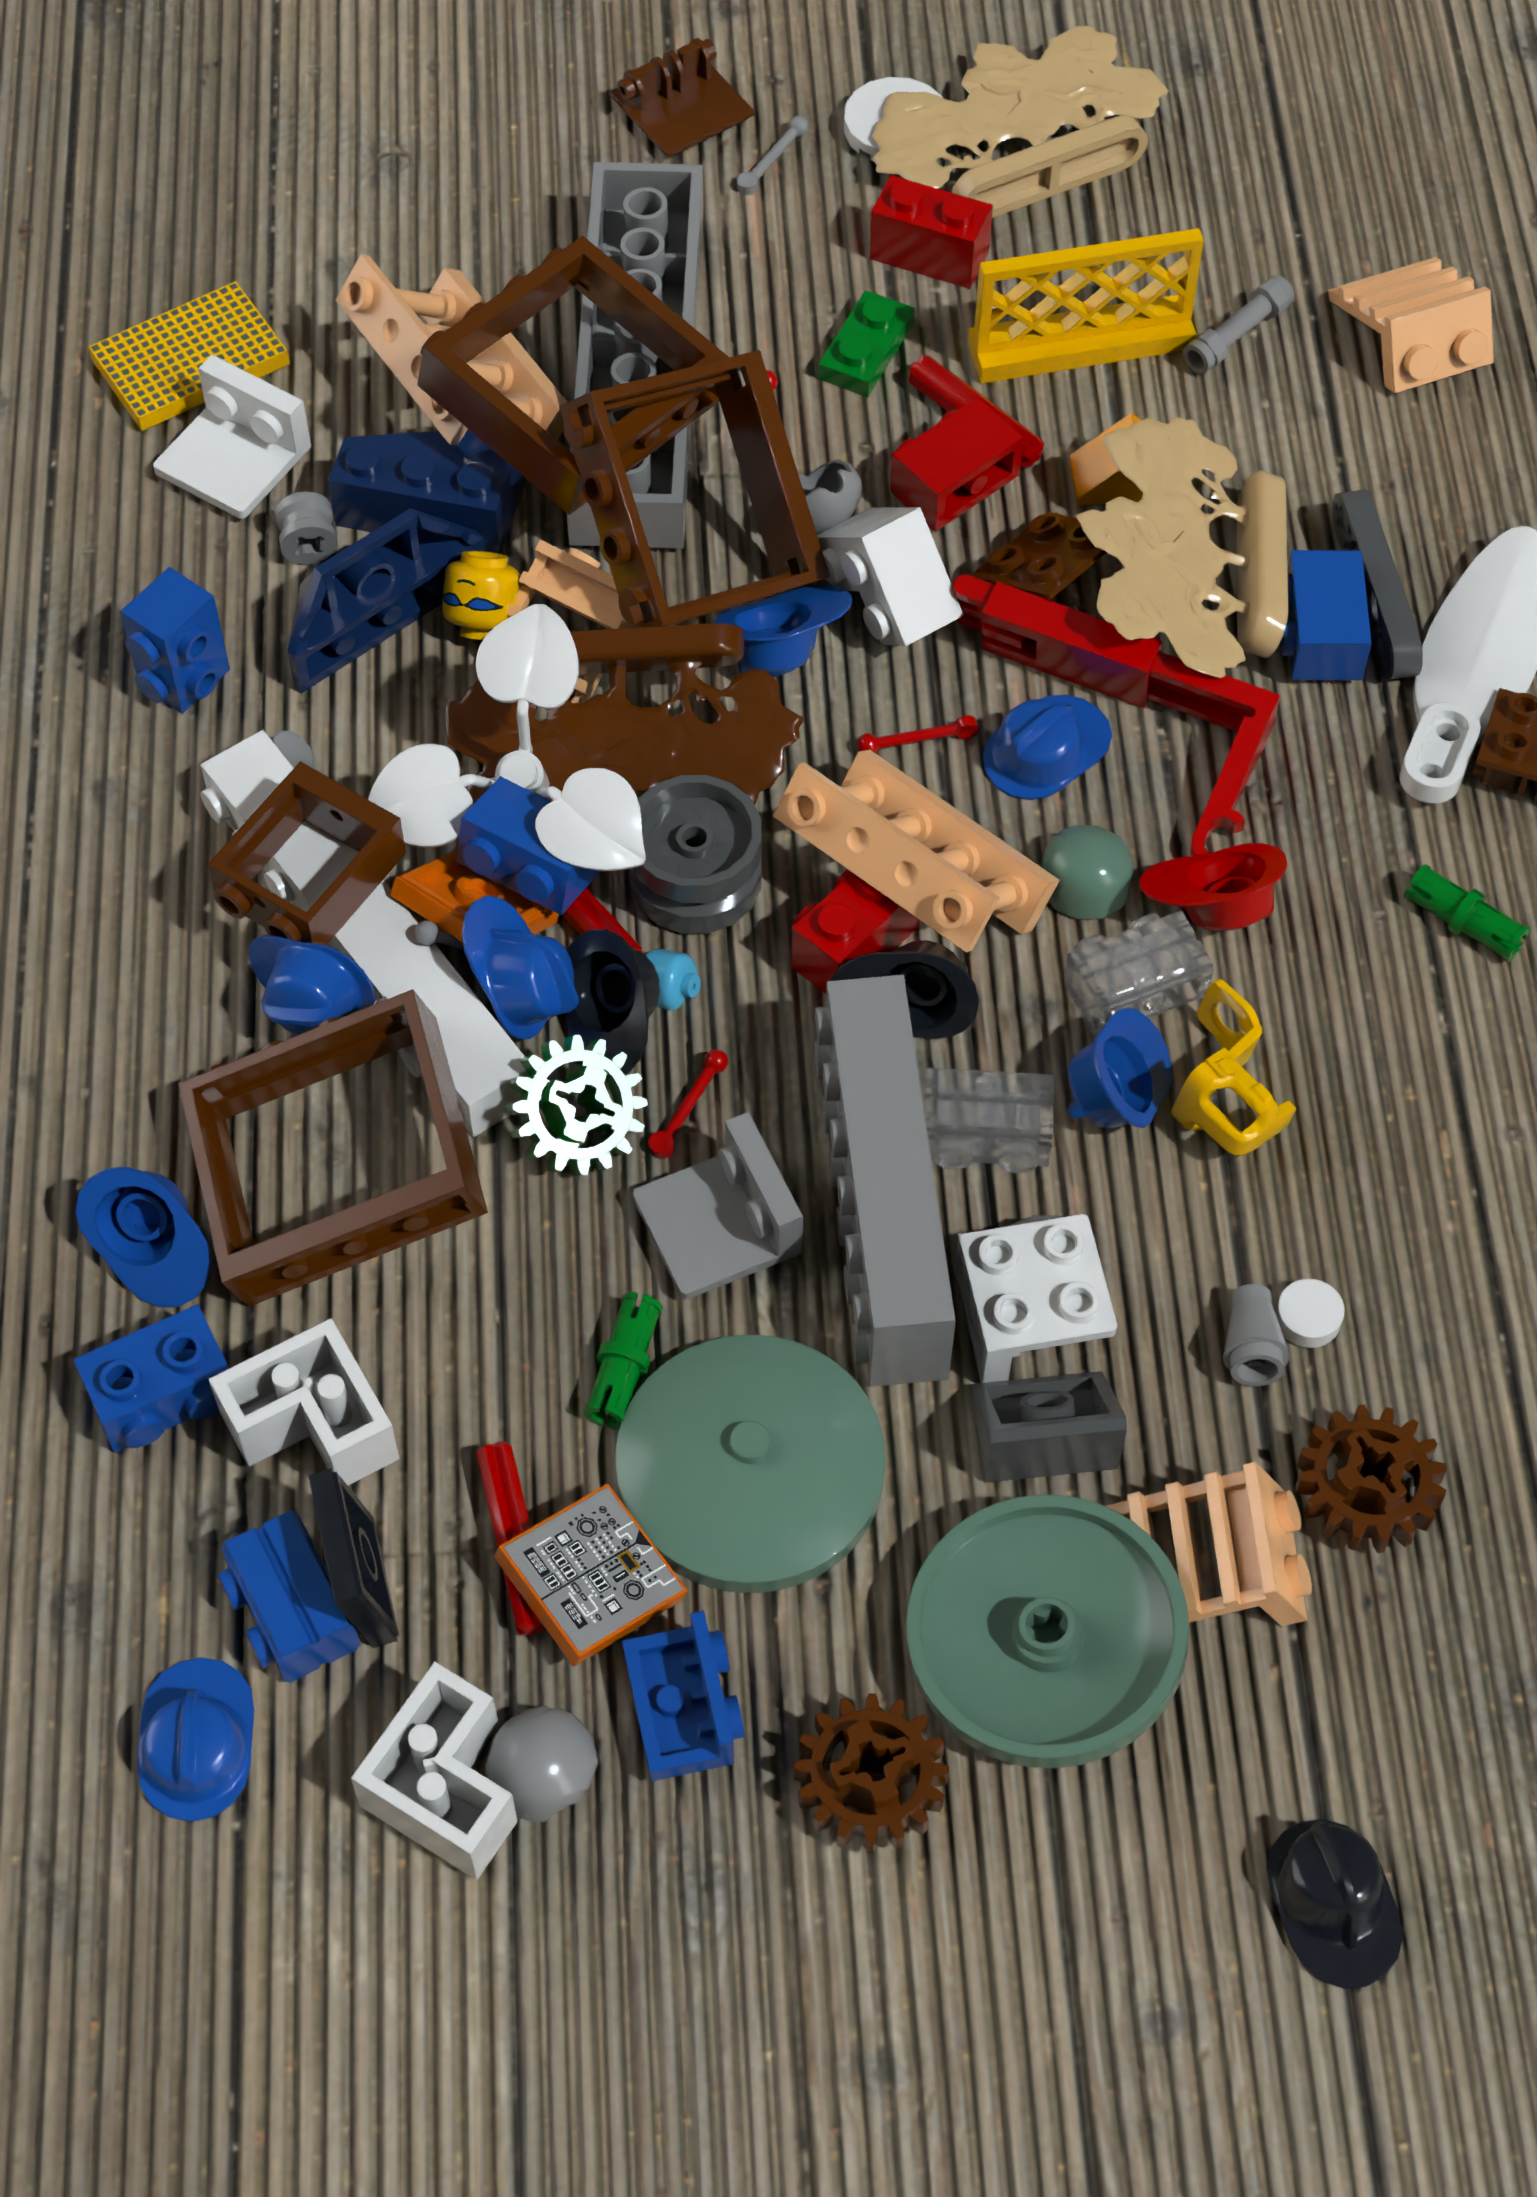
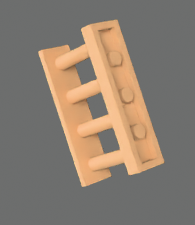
M361 254L336 298L337 303L449 445H459L468 428L417 386L422 359L420 352L424 343L433 333L439 330L447 331L461 321L472 306L479 302L485 304V300L460 270L443 268L430 293L397 289L369 255ZM417 315H421L427 324H424ZM511 332L467 362L472 369L558 440L563 432V419L559 406L568 402Z
M870 749L857 753L841 787L807 763H799L773 815L774 818L966 953L973 950L992 914L1021 935L1031 932L1060 881Z

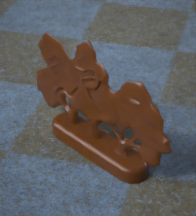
M723 623L570 631L578 653L579 675L609 673L610 688L604 694L595 695L582 704L571 703L569 698L561 707L547 710V719L540 722L535 718L536 706L529 703L528 716L531 745L533 747L532 754L541 762L548 776L550 786H554L562 792L565 782L573 773L586 768H605L622 776L631 785L637 799L659 782L680 775H709L733 783L748 795L755 805L759 792L772 787L776 779L785 771L784 748L795 743L800 738L799 727L803 723L802 716L782 706L779 697L778 681L766 670L749 669L734 677L730 685L723 690L712 687L697 677L695 674L697 668L733 665L740 661L744 655L743 629L735 625ZM673 671L677 689L661 705L642 708L634 706L626 698V672ZM479 679L466 689L461 701H450L445 705L447 743L464 755L483 764V771L476 775L491 779L495 777V770L499 761L506 754L519 750L516 713L518 701L502 703L494 700L485 692ZM692 692L696 693V702H703L707 698L718 715L717 721L709 724L700 720L691 709L689 694ZM721 696L734 699V710L728 711L721 704ZM676 700H680L683 712L671 717L669 710ZM475 786L467 787L473 803L487 791V789Z

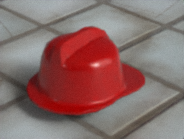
M1263 843L1241 844L1213 853L1159 862L1146 869L1139 878L1140 890L1148 898L1160 903L1184 906L1191 921L1203 929L1217 932L1236 930L1250 926L1273 913L1274 883L1283 876L1288 864L1285 853L1276 846Z

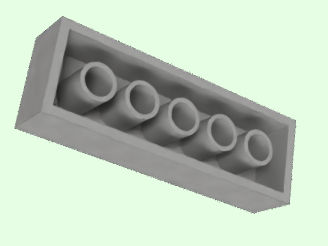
M904 975L827 981L826 1007L815 1008L817 1041H814V1056L817 1078H823L825 1095L821 1096L824 1132L825 1134L830 1133L832 1151L828 1153L832 1190L838 1189L839 1207L836 1208V1224L839 1246H845L847 1265H844L843 1269L847 1305L853 1304L855 1324H851L855 1364L867 1363L870 1387L949 1380L955 1314Z

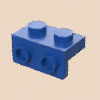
M704 1610L690 1613V1627L623 1640V1654L650 1781L653 1782L734 1764L733 1740L745 1737L743 1721L737 1696H723L719 1673L729 1671L727 1650L722 1631L709 1632Z

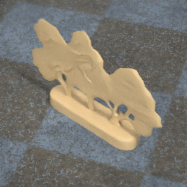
M1076 26L1056 37L1050 38L1048 48L1044 51L1040 60L1027 58L1023 53L1018 52L1015 46L978 43L973 55V59L977 64L974 68L966 71L961 81V85L969 93L965 100L954 102L928 92H894L889 95L882 109L884 117L876 123L875 131L872 134L873 139L881 149L874 155L872 160L877 165L876 171L879 174H899L906 180L937 189L941 188L949 180L950 172L954 168H969L971 170L958 178L951 193L992 204V218L1123 171L1132 166L1141 158L1148 145V135L1134 118L1153 117L1156 109L1159 107V97L1167 95L1169 90L1151 69L1114 66L1112 62L1118 53L1116 48L1117 38L1108 33L1097 32L1095 28L1089 26ZM1086 105H1091L1096 110V114L1091 118L1087 116L1083 109ZM1113 115H1121V116H1116V117H1113V118H1110V119H1107V120L1103 121L1105 117L1113 116ZM1070 123L1080 129L1046 141L1048 136L1053 135L1061 125ZM1019 137L1029 140L1033 146L997 160L991 158L995 147L1000 142L1010 138ZM981 141L988 142V150L986 152L981 151L977 147ZM950 145L963 146L971 149L979 158L974 160L971 155H967L962 160L947 153L946 148ZM941 157L950 160L953 165L942 167L938 165L937 159Z
M1174 417L1168 424L1151 418H1145L1142 421L1133 422L1129 429L1118 428L1103 435L1104 444L1115 466L1126 478L1134 482L1143 495L1142 500L1138 502L1125 497H1116L1105 503V511L1101 512L1093 509L1075 515L1082 526V530L1096 548L1102 549L1118 558L1124 566L1123 569L1114 573L1112 577L1101 579L1096 603L1099 614L1106 622L1112 623L1123 637L1131 641L1139 638L1150 639L1154 638L1159 632L1165 633L1185 666L1220 679L1225 676V668H1235L1239 663L1246 660L1244 651L1263 658L1270 657L1283 637L1288 620L1285 479L1261 470L1253 473L1245 482L1236 505L1225 493L1221 482L1224 479L1233 477L1238 470L1237 460L1226 446L1214 443L1204 437L1194 420ZM1202 470H1209L1214 474L1215 482L1209 480L1202 473ZM1193 478H1199L1215 492H1212V498L1219 500L1220 503L1216 504L1200 495L1192 485ZM1203 504L1212 507L1214 512L1204 514L1200 508ZM1225 515L1236 520L1237 554L1219 548L1211 540L1209 524L1214 518ZM1226 563L1237 565V599L1217 586L1216 577L1223 571V565ZM1205 599L1216 602L1219 606L1217 610H1210L1201 603ZM1237 611L1238 641L1227 629L1225 617Z

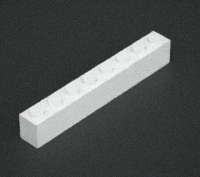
M261 730L201 764L206 789L200 792L207 811L215 822L220 824L226 820L234 831L232 833L233 836L294 768L264 730ZM304 821L263 867L266 872L264 878L271 892L307 912L359 852ZM383 880L326 946L349 956L364 970L373 985L375 1003L384 996L389 999L413 989L435 1015L464 1124L470 1134L475 1137L511 1115L505 1112L506 1105L520 1101V1093L509 1087L508 1083L510 1079L516 1077H528L529 1074L520 1062L525 1056L434 943L422 945L417 941L414 932L418 922L402 903L390 896L391 889ZM412 1044L398 1050L409 1071L415 1077H420L422 1072L415 1045Z

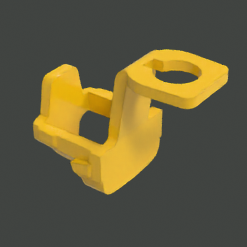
M1217 979L1209 985L1197 1010V1017L1224 1048L1208 1057L1191 1072L1177 1096L1171 1115L1187 1130H1204L1230 1154L1245 1156L1285 1129L1297 1108L1289 1100L1278 1105L1274 1101L1272 1094L1242 1067L1249 1060L1262 1034V1026L1252 1006L1224 980ZM1218 1002L1228 1005L1234 1011L1239 1027L1245 1034L1242 1031H1232L1224 1025L1218 1015ZM1221 1088L1234 1090L1258 1114V1117L1248 1128L1241 1131L1210 1101V1096L1214 1091Z

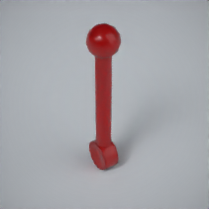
M967 715L958 718L954 724L882 737L865 733L857 739L856 748L858 752L870 749L876 753L881 748L954 735L959 739H969L976 736L979 728L976 718Z
M713 1049L706 1053L703 1071L665 1129L657 1131L650 1136L648 1141L649 1151L655 1158L666 1159L673 1154V1138L714 1075L722 1073L727 1068L728 1057L722 1050Z

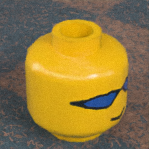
M486 551L461 552V560L450 563L445 570L442 614L447 621L461 626L460 635L462 637L483 640L496 625L509 618L507 613L510 604L516 606L521 585L518 581L520 574L514 567L508 565V557L503 554Z

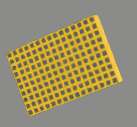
M236 281L88 346L92 362L141 431L205 403L198 368L212 354L258 378L290 364L288 350Z

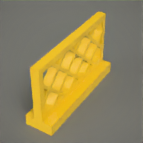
M1200 228L980 262L975 327H970L968 330V346L980 383L1183 351L1184 347L1196 337V331L1191 318L1204 243ZM1185 251V255L1167 270L1157 264L1170 253ZM1125 260L1131 262L1113 278L1103 272L1114 262ZM1069 269L1077 271L1059 287L1048 281L1058 271ZM1145 272L1156 278L1137 294L1127 288ZM1012 278L1022 280L1005 295L994 290V281ZM1091 281L1101 287L1084 302L1074 297L1078 291ZM1169 288L1179 293L1177 295L1159 297ZM1036 290L1047 296L1030 311L1019 305ZM1115 297L1126 302L1105 306ZM1061 305L1071 310L1070 312L1052 314ZM1007 314L1017 319L1014 321L997 323Z

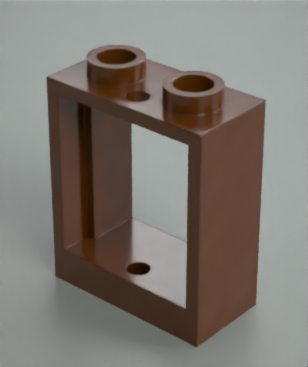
M300 761L207 865L214 889V899L229 915L237 919H242L244 916L264 927L270 936L326 946L406 854L400 817ZM304 821L359 852L307 912L252 881Z

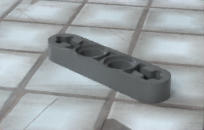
M1366 489L1337 493L1334 496L1332 506L1336 537L1341 550L1362 551L1371 640L1383 675L1387 680L1420 675L1423 664L1420 636L1372 497Z

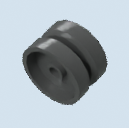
M680 775L655 784L638 798L641 809L642 835L646 860L643 865L629 869L630 891L639 910L658 926L682 934L712 933L734 925L752 909L761 891V817L752 799L733 783L709 775Z

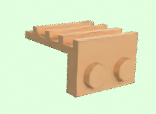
M1437 257L1328 290L1329 301L1381 334L1384 386L1393 393L1494 363L1491 290L1485 286L1474 290V279L1469 276L1458 279L1457 269L1454 267L1442 269L1441 260Z
M542 540L539 541L535 548L538 554L528 573L523 571L518 580L521 586L518 592L516 606L510 604L507 613L509 617L526 609L536 592L608 629L628 628L627 621L623 618L619 609V595L613 576L599 569L601 564L597 560L572 547L569 548L568 552H565ZM587 674L584 679L578 677L574 689L576 694L571 703L582 704L590 699L603 674Z
M1256 1461L1244 1464L1243 1471L1223 1476L1218 1472L1205 1474L1204 1481L1182 1486L1179 1482L1166 1484L1165 1491L1146 1496L1139 1491L1127 1494L1126 1501L1107 1505L1108 1508L1119 1512L1128 1519L1130 1518L1131 1521L1147 1532L1154 1541L1151 1513L1169 1508L1178 1577L1185 1595L1189 1623L1260 1606L1280 1626L1308 1620L1304 1596L1311 1595L1312 1593L1311 1577L1303 1556L1296 1552L1293 1532L1301 1529L1299 1508L1293 1493L1290 1490L1284 1491ZM1203 1499L1208 1500L1222 1596L1208 1600L1203 1598L1189 1505L1191 1502Z

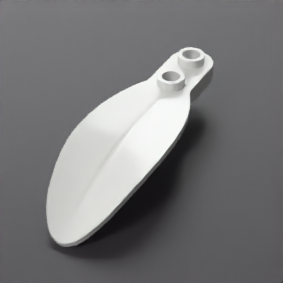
M1519 526L1507 530L1493 540L1473 560L1446 597L1426 634L1422 645V671L1420 675L1414 676L1413 702L1418 726L1406 752L1399 776L1403 789L1411 797L1419 801L1442 803L1456 795L1476 746L1483 741L1499 688L1517 693H1527L1537 672V531L1531 527Z

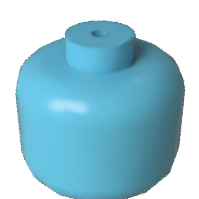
M654 949L646 954L654 964L660 978L661 993L657 1007L669 1011L676 1010L682 1005L686 997L695 998L698 995L701 980L699 975H697V966L689 955L666 949Z

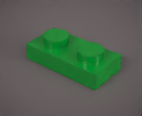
M865 290L819 362L818 380L868 398L913 326L915 307Z

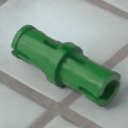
M1427 864L1421 866L1411 879L1410 884L1414 885V887H1407L1404 893L1405 899L1412 900L1449 923L1448 931L1458 937L1461 936L1462 932L1501 955L1507 962H1510L1523 946L1524 942L1521 939H1526L1530 933V927L1520 924L1486 903L1485 894L1477 889H1473L1470 892L1466 891L1432 870Z
M628 1292L622 1296L621 1307L610 1340L600 1346L597 1359L601 1367L589 1402L586 1404L583 1413L589 1421L598 1426H604L608 1414L612 1416L609 1423L610 1429L620 1428L627 1407L631 1402L637 1381L647 1374L650 1358L646 1353L657 1320L663 1310L661 1303L649 1295L643 1294L640 1307L635 1306L638 1298L637 1292Z

